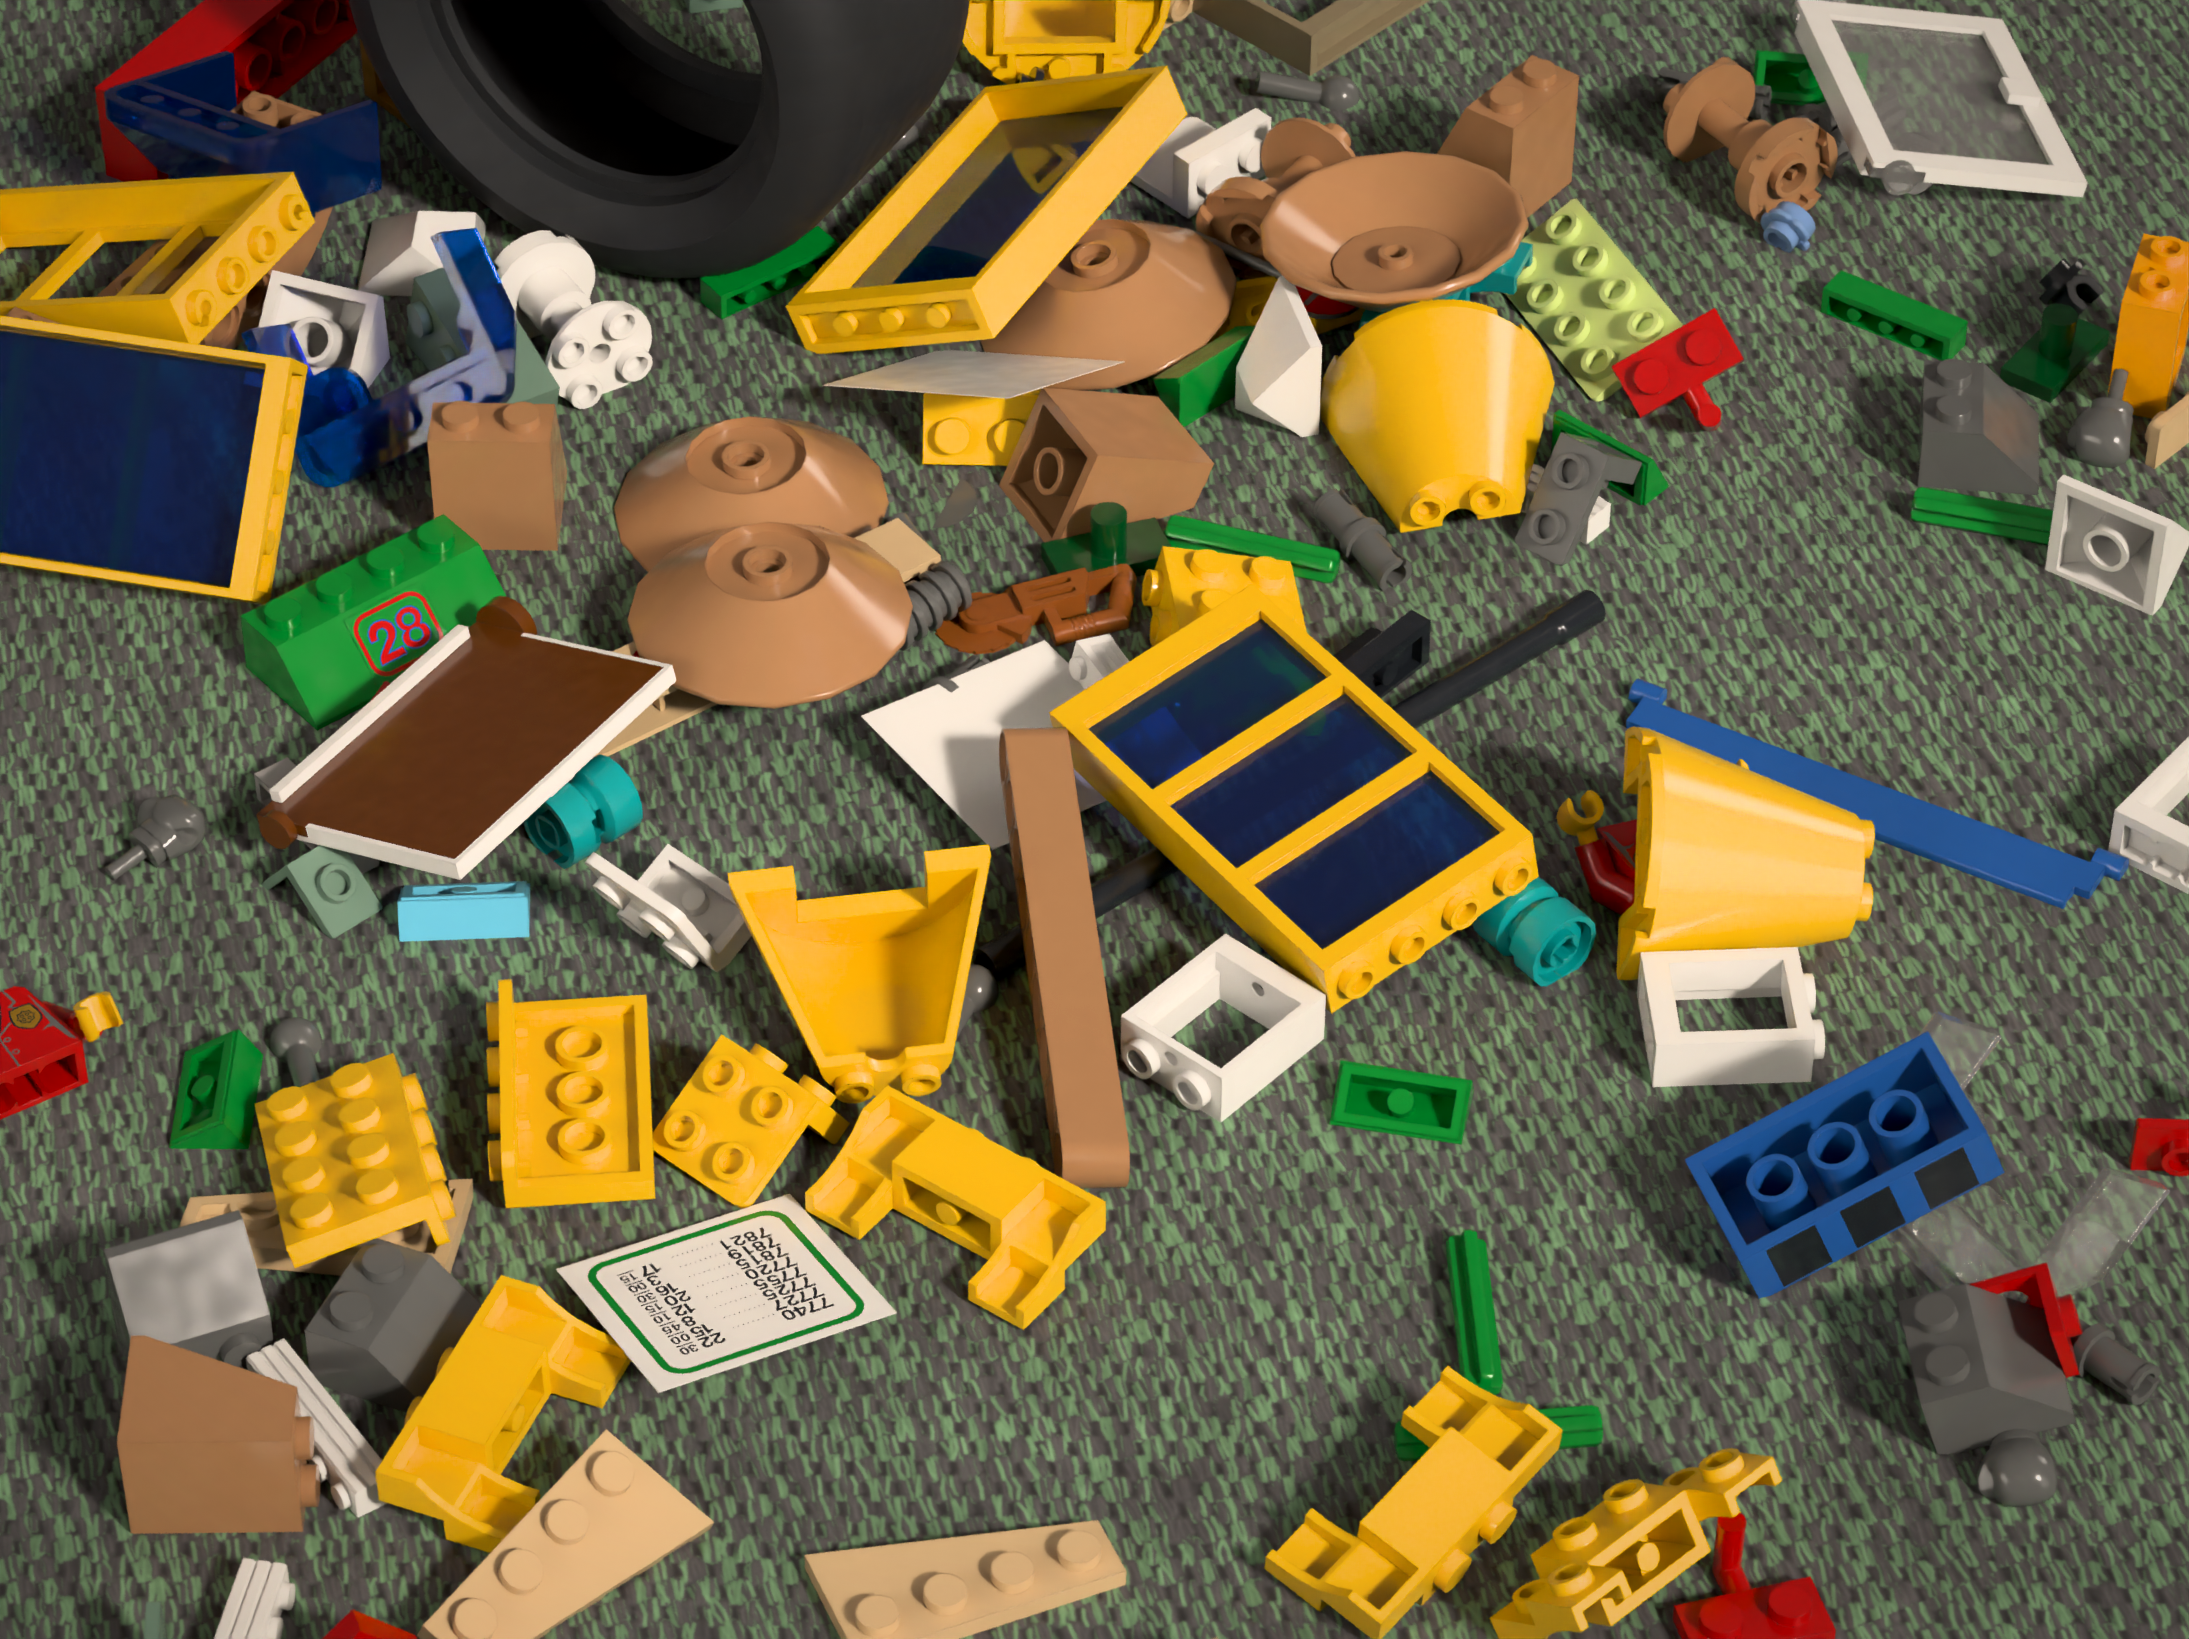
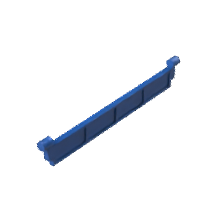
M1639 678L1634 681L1630 689L1629 701L1638 705L1626 720L1627 729L1633 726L1649 728L1734 764L1739 759H1742L1748 765L1749 770L1855 813L1859 819L1872 820L1876 840L2061 909L2066 907L2067 901L2074 894L2089 899L2104 876L2120 881L2128 869L2129 858L2105 849L2097 848L2091 862L1670 708L1663 705L1667 698L1666 688Z

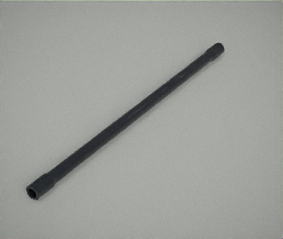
M1591 590L1581 591L1546 612L1537 622L1391 708L1414 729L1419 728L1557 645H1564L1603 622L1606 612L1601 599ZM1357 727L1191 826L1214 848H1217L1383 748L1360 727ZM1154 847L1091 884L1096 919L1180 869L1157 847ZM1017 924L973 951V964L983 966L989 971L993 969V975L997 982L1026 965L1021 924Z

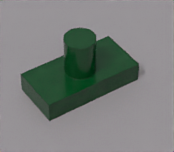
M2049 305L2043 310L2041 328L2001 367L2000 378L2013 388L2051 403L2108 345L2110 331L2078 318L2077 311L2068 305Z
M1102 502L1095 505L1091 510L1090 532L1041 543V558L1051 575L1083 567L1086 568L1087 572L1119 564H1128L1132 567L1137 577L1145 575L1148 569H1155L1162 546H1172L1155 517L1127 524V511L1122 505L1115 502Z

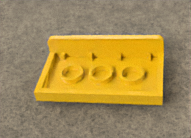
M1162 546L1155 569H1148L1146 571L1142 584V603L1144 606H1151L1153 614L1149 633L1151 645L1155 646L1251 584L1307 632L1291 561L1277 560L1267 556L1250 557L1218 553L1209 549L1192 550ZM1266 645L1170 706L1166 711L1194 747L1201 727L1243 732L1312 688L1313 685L1270 646ZM1324 707L1279 736L1321 740L1327 725Z
M512 979L498 980L499 1001L486 1002L488 1041H499V1047H487L489 1088L500 1087V1093L487 1094L489 1133L500 1134V1140L488 1141V1164L490 1182L503 1181L505 1207L521 1208L655 1199L647 994L514 1003Z
M394 1053L364 1064H348L335 1071L329 1077L301 1087L291 1086L283 1088L272 1094L268 1099L254 1104L284 1243L294 1268L424 1220L427 1221L437 1247L451 1242L446 1220L455 1218L457 1215L445 1181H447L445 1170L435 1147L438 1143L426 1112L429 1110L416 1074L412 1073L403 1077Z

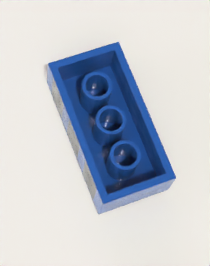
M1928 1031L1684 1159L1759 1299L1774 1295L2005 1173L1986 1129Z

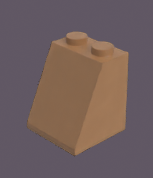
M1534 55L1530 56L1466 107L1437 154L1456 156L1497 172L1522 195L1528 218L1572 182L1579 75L1556 66L1551 61L1540 59Z
M1044 387L1039 393L999 486L1043 542H1049L1090 532L1091 510L1095 505L1102 502H1115L1122 505L1127 511V524L1154 517L1158 520L1194 508L1203 487L1207 483L1214 462L1158 396Z
M433 402L427 444L434 518L444 514L478 542L482 550L558 551L567 467L555 404H532L529 402Z
M145 1335L131 1336L117 1438L131 1534L303 1532L305 1507L319 1506L320 1471L318 1464H307L306 1460L313 1459L314 1422L312 1416H301L297 1387Z

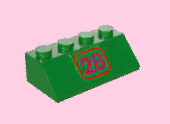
M442 514L241 615L246 668L318 731L366 706L384 681L392 683L457 625L468 626L469 628L476 622L477 613L485 604L494 597L506 595L480 544L447 516Z

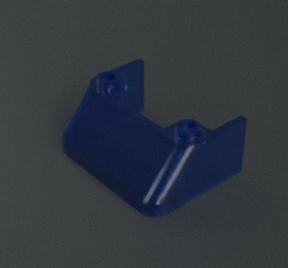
M223 51L111 87L104 93L106 118L159 171L168 174L169 179L294 172L313 218H315L316 212L382 190L377 102L366 100L282 129L231 112L237 106L234 54L229 51Z
M477 228L443 231L430 237L461 304L457 315V328L468 353L374 400L363 378L350 368L334 367L313 375L290 323L253 328L241 334L249 352L292 358L308 365L295 452L306 475L314 483L323 487L345 485L427 445L433 402L507 403L510 400L515 388L517 318ZM260 374V376H261V378H262V380H263V379H264V374Z

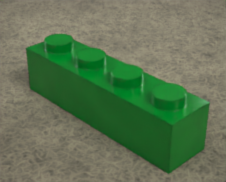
M816 226L793 245L754 266L729 274L701 277V303L721 320L810 280L839 248V243L822 228Z
M1842 270L1823 288L1821 313L1940 361L1952 359L1965 346L1968 321Z

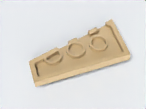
M473 1178L448 1180L449 1194L457 1215L455 1218L446 1220L450 1243L437 1247L426 1220L378 1237V1239L430 1254L451 1273L473 1200ZM274 1192L190 1197L179 1227L239 1210L244 1221L256 1267L259 1269L342 1276L363 1245L362 1243L294 1268L285 1247Z
M606 1429L425 1622L417 1636L420 1639H540L559 1624L578 1612L587 1609L604 1598L609 1592L636 1575H640L662 1561L667 1555L710 1530L714 1522Z
M1098 1520L804 1555L805 1570L841 1639H960L1126 1585V1569Z

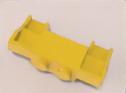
M886 1086L862 1109L854 1129L840 1153L817 1182L805 1192L807 1212L858 1240L867 1234L892 1209H895L987 1259L988 1261L968 1281V1300L1022 1330L1065 1290V1270L1106 1230V1201L1049 1172L1034 1160L1021 1157L989 1140L978 1130L967 1128L890 1086Z
M501 1275L455 1348L448 1347L443 1352L437 1366L435 1379L423 1397L417 1396L411 1402L406 1413L404 1428L375 1471L379 1501L443 1520L446 1540L491 1553L540 1501V1490L519 1484L501 1474L551 1393L603 1408L630 1364V1358L609 1334L599 1331L571 1315L558 1305L540 1286Z
M1447 1366L1441 1372L1440 1380L1414 1408L1409 1406L1402 1415L1401 1426L1429 1446L1430 1449L1360 1521L1357 1537L1339 1528L1311 1508L1305 1515L1304 1523L1277 1551L1272 1549L1266 1555L1264 1569L1319 1612L1328 1604L1371 1639H1382L1415 1603L1422 1606L1438 1588L1445 1593L1452 1590L1471 1565L1472 1558L1469 1555L1484 1539L1488 1543L1493 1544L1501 1538L1517 1514V1509L1512 1506L1514 1497L1559 1450L1563 1429L1530 1404L1513 1402L1498 1397L1473 1384Z
M1728 1448L1708 1455L1700 1462L1699 1467L1685 1468L1673 1473L1664 1480L1663 1485L1643 1483L1640 1479H1630L1610 1487L1603 1494L1604 1501L1584 1516L1576 1517L1560 1524L1553 1531V1539L1530 1555L1540 1579L1526 1583L1518 1588L1512 1595L1513 1601L1490 1617L1498 1639H1547L1551 1634L1561 1631L1581 1633L1589 1627L1587 1623L1605 1626L1614 1625L1711 1551L1699 1523L1700 1521L1711 1517L1734 1518L1740 1513L1736 1499L1741 1492L1750 1486H1776L1782 1481L1773 1456L1741 1453L1738 1449Z

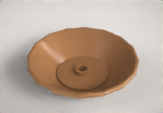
M1401 151L1353 157L1308 173L1275 197L1259 228L1264 258L1289 283L1332 300L1369 311L1386 313L1412 303L1445 299L1482 281L1514 256L1528 228V221L1522 195L1494 170L1456 156Z
M1096 220L994 339L980 340L984 352L1124 361L1123 363L1046 387L1084 391L1114 389L1161 374L1204 347L1231 314L1237 279L1224 251L1191 229L1142 220Z
M749 416L707 423L660 443L627 473L614 505V513L621 544L647 572H650L668 552L712 531L760 522L821 526L855 538L881 526L889 501L880 467L852 439L809 421Z
M760 522L712 531L668 552L637 584L627 622L640 658L673 665L676 682L671 685L672 687L720 705L777 709L830 699L876 676L904 645L913 605L900 571L867 543L821 526Z

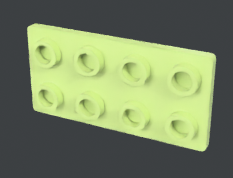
M1577 199L1570 200L1521 240V242L1533 244L1532 264L1530 267L1524 266L1518 276L1515 294L1506 295L1591 400L1597 402L1606 400L1622 387L1611 366L1683 326L1676 315Z

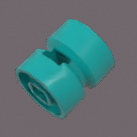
M599 754L594 756L554 796L545 801L523 823L532 843L541 852L547 855L556 849L563 854L554 862L563 869H566L588 857L593 852L598 851L601 842L605 844L613 842L639 826L643 818V808L638 791L624 769L610 757Z
M1540 877L1531 881L1520 893L1507 897L1478 916L1473 922L1474 931L1503 956H1514L1516 967L1539 986L1545 987L1577 970L1588 957L1596 937L1595 923L1569 900L1559 897L1554 888Z

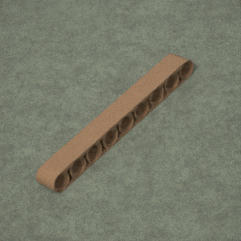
M1066 727L1004 728L1000 732L999 740L1000 778L1055 1175L1081 1189L1125 1188L1128 1186L1130 1173L1129 1141L1068 731Z

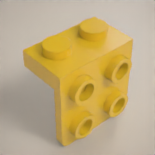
M1041 389L1009 399L923 393V464L1008 466Z
M721 1034L653 1131V1149L657 1154L734 1206L744 1209L753 1205L806 1127L834 1145L850 1123L831 1108L837 1097L825 1087L805 1074L798 1083L783 1075L788 1064L766 1048L755 1043L748 1052Z

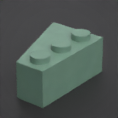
M477 255L414 277L411 303L407 305L408 326L405 343L456 401L471 403L529 402L532 404H555V407H557L560 390L558 383Z

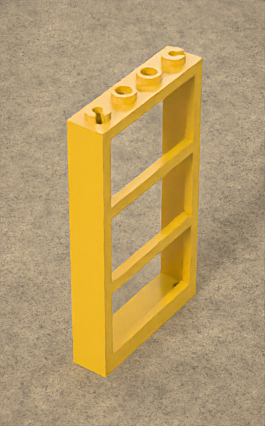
M294 172L0 189V254L6 248L71 244L15 301H0V316L7 315L14 307L63 325L199 344L315 223V220ZM220 236L165 294H150L205 237ZM171 239L115 296L49 299L105 242Z

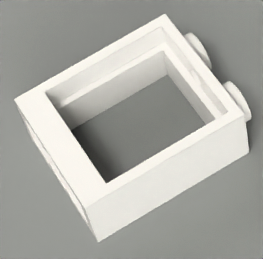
M2189 737L2115 809L2108 849L2110 852L2129 858V865L2189 894V826L2167 816V814L2189 793Z
M1224 934L1121 1015V1060L1125 1062L1128 1069L1137 1077L1142 1079L1150 1078L1173 1092L1177 1099L1188 1109L1194 1111L1200 1109L1217 1121L1222 1122L1324 1039L1326 994L1229 935ZM1218 999L1223 1000L1269 1029L1222 1068H1219L1171 1038Z
M1798 947L1640 953L1637 998L1652 1087L1811 1082L1813 1059L1824 1058L1825 1034L1822 1020H1812L1811 1013L1815 1011L1816 1004L1815 981L1812 973L1803 974ZM1782 997L1788 1029L1681 1032L1675 1000Z

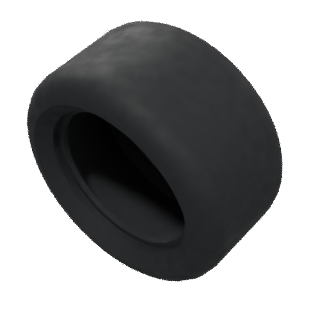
M348 0L354 23L366 54L399 113L430 153L472 195L500 217L527 234L539 230H548L556 237H566L568 235L574 238L589 254L593 264L596 266L628 274L661 278H701L729 274L745 269L781 252L811 231L914 126L931 106L954 65L963 41L969 12V0H743L757 35L761 53L762 74L726 68L685 50L647 24L622 0Z

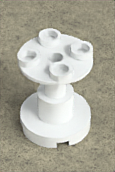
M539 230L516 239L500 252L494 261L499 269L494 274L492 280L529 339L543 334L547 339L552 340L545 364L560 387L559 396L569 400L578 409H587L595 405L602 394L626 386L630 382L638 381L647 375L653 363L652 356L648 353L652 342V331L648 319L639 308L625 301H601L591 304L589 298L595 284L594 264L589 254L574 238L568 235L566 237H556L551 231Z

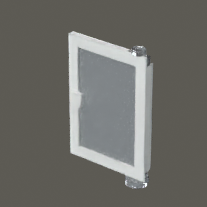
M1789 0V12L1796 24V38L1861 175L1881 178L1886 191L1892 195H1904L1910 192L1917 182L2083 197L2088 182L2002 19L1849 4L1845 0Z

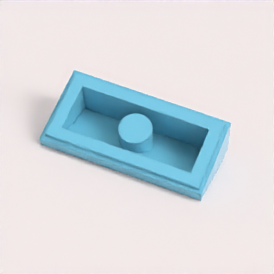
M527 881L404 885L400 890L397 901L399 942L530 936V883H527Z

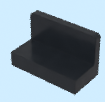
M1410 610L1383 632L1373 627L1367 629L1333 656L1378 697L1383 698L1429 662L1431 620ZM1332 702L1324 707L1349 723L1352 722Z

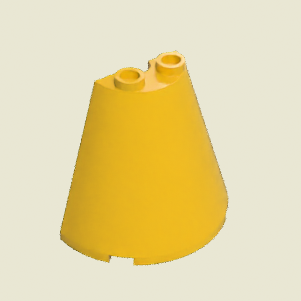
M969 0V12L962 42L970 54L974 55L987 67L994 77L1006 84H1015L1020 73L1029 75L1034 66L1044 69V80L1125 71L1137 62L1145 52L1148 54L1156 43L1165 25L1171 0Z
M1437 299L1404 305L1374 318L1354 333L1355 340L1344 350L1341 356L1334 355L1326 370L1320 390L1321 419L1345 457L1399 532L1404 533L1440 527L1443 525L1445 516L1456 509L1470 510L1476 514L1478 520L1520 513L1555 385L1546 352L1535 336L1523 324L1516 326L1498 316L1497 309L1471 301Z
M1633 726L1625 731L1623 793L1637 794L1638 806L1634 904L1618 920V980L1638 979L1641 952L1803 947L1848 938L1855 921H1868L1873 905V888L1871 883L1864 882L1865 859L1870 858L1874 847L1875 829L1872 820L1859 819L1855 813L1649 728Z
M989 844L924 851L925 887L797 901L793 866L728 873L731 895L821 1076L829 1085L834 1087L835 1096L841 1102L861 1103L867 1101L873 1096H877L886 1086L911 1096L929 1095L941 1087V1074L951 1064L990 867L991 852Z

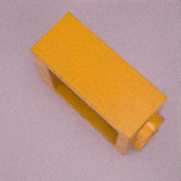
M2143 234L2121 302L2109 388L2113 371L2115 369L2126 370L2128 377L2122 400L2132 405L2134 409L2133 415L2153 419L2157 413L2167 411L2185 354L2189 330V242L2172 236L2159 237Z

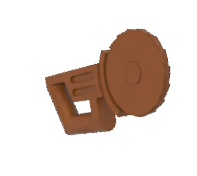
M1119 564L1087 572L1086 568L1083 567L1011 585L1002 594L982 593V591L971 593V607L963 612L958 611L956 617L948 622L943 621L942 626L935 630V634L945 645L958 649L959 652L986 654L1008 648L1014 642L1023 645L1031 634L1032 626L1045 624L1055 646L1122 631L1129 628L1137 578L1132 567L1128 564ZM1110 592L1107 609L1087 614L1090 596Z

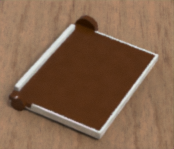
M506 596L494 597L478 611L476 622L469 628L463 625H457L269 790L272 801L256 814L260 832L270 845L278 849H286L297 839L461 880L676 682L673 665L537 635L536 624L532 616L520 603Z

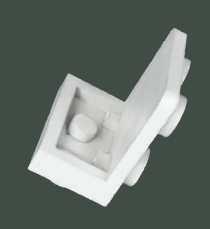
M1254 108L1218 129L1197 117L1185 118L1130 181L1186 218H1190L1198 213L1199 208L1206 201L1207 195L1224 180L1232 177L1259 179L1265 176L1261 162V147L1266 134L1271 130V117Z
M669 844L665 846L638 881L595 852L585 861L588 868L598 878L592 887L606 901L619 909L616 914L619 919L644 938H647L651 932H654L664 939L662 947L690 969H693L697 962L700 961L715 972L720 971L733 960L752 936L731 895L729 884Z

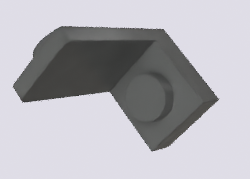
M1561 432L1515 538L1516 544L1556 565L1567 564L1573 556L1601 488H1607L1610 480L1633 485L1642 462L1595 439Z

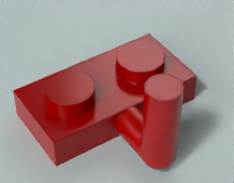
M1714 308L1611 367L1640 419L1683 396L1700 428L1705 431H1714L1721 424V410L1713 403L1703 384L1742 363L1744 358L1717 310Z
M1741 1512L1734 1518L1718 1517L1712 1571L1723 1595L1674 1605L1673 1622L1681 1639H1835L1836 1629L1811 1576L1752 1589L1741 1566L1746 1518Z

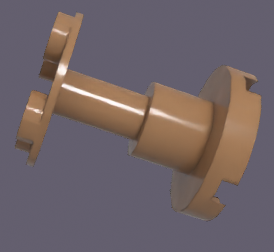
M1722 57L1711 66L1697 73L1686 84L1674 86L1666 95L1663 109L1668 115L1664 124L1663 136L1667 150L1679 160L1689 162L1724 146L1729 149V163L1738 171L1734 188L1737 205L1759 223L1765 212L1769 213L1771 209H1775L1783 201L1793 202L1806 211L1811 209L1821 197V194L1814 189L1820 183L1823 174L1831 179L1836 169L1838 150L1835 139L1809 118H1789L1774 126L1762 119L1749 122L1747 118L1755 99L1753 77L1750 72L1731 58Z
M1289 118L1279 121L1266 134L1261 147V162L1267 178L1261 181L1250 177H1232L1224 180L1207 195L1206 201L1199 208L1196 216L1197 231L1267 261L1264 258L1259 227L1275 197L1310 172L1356 157L1350 148L1351 139L1344 128L1334 123L1323 125L1307 118ZM1227 257L1230 266L1242 270L1237 277L1249 280L1270 276Z

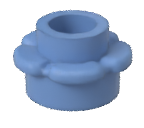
M1783 201L1775 209H1771L1769 213L1765 212L1761 218V225L1764 229L1763 237L1767 244L1780 247L1781 250L1788 253L1795 247L1803 251L1810 247L1808 239L1815 232L1816 227L1810 214L1801 206L1793 202Z

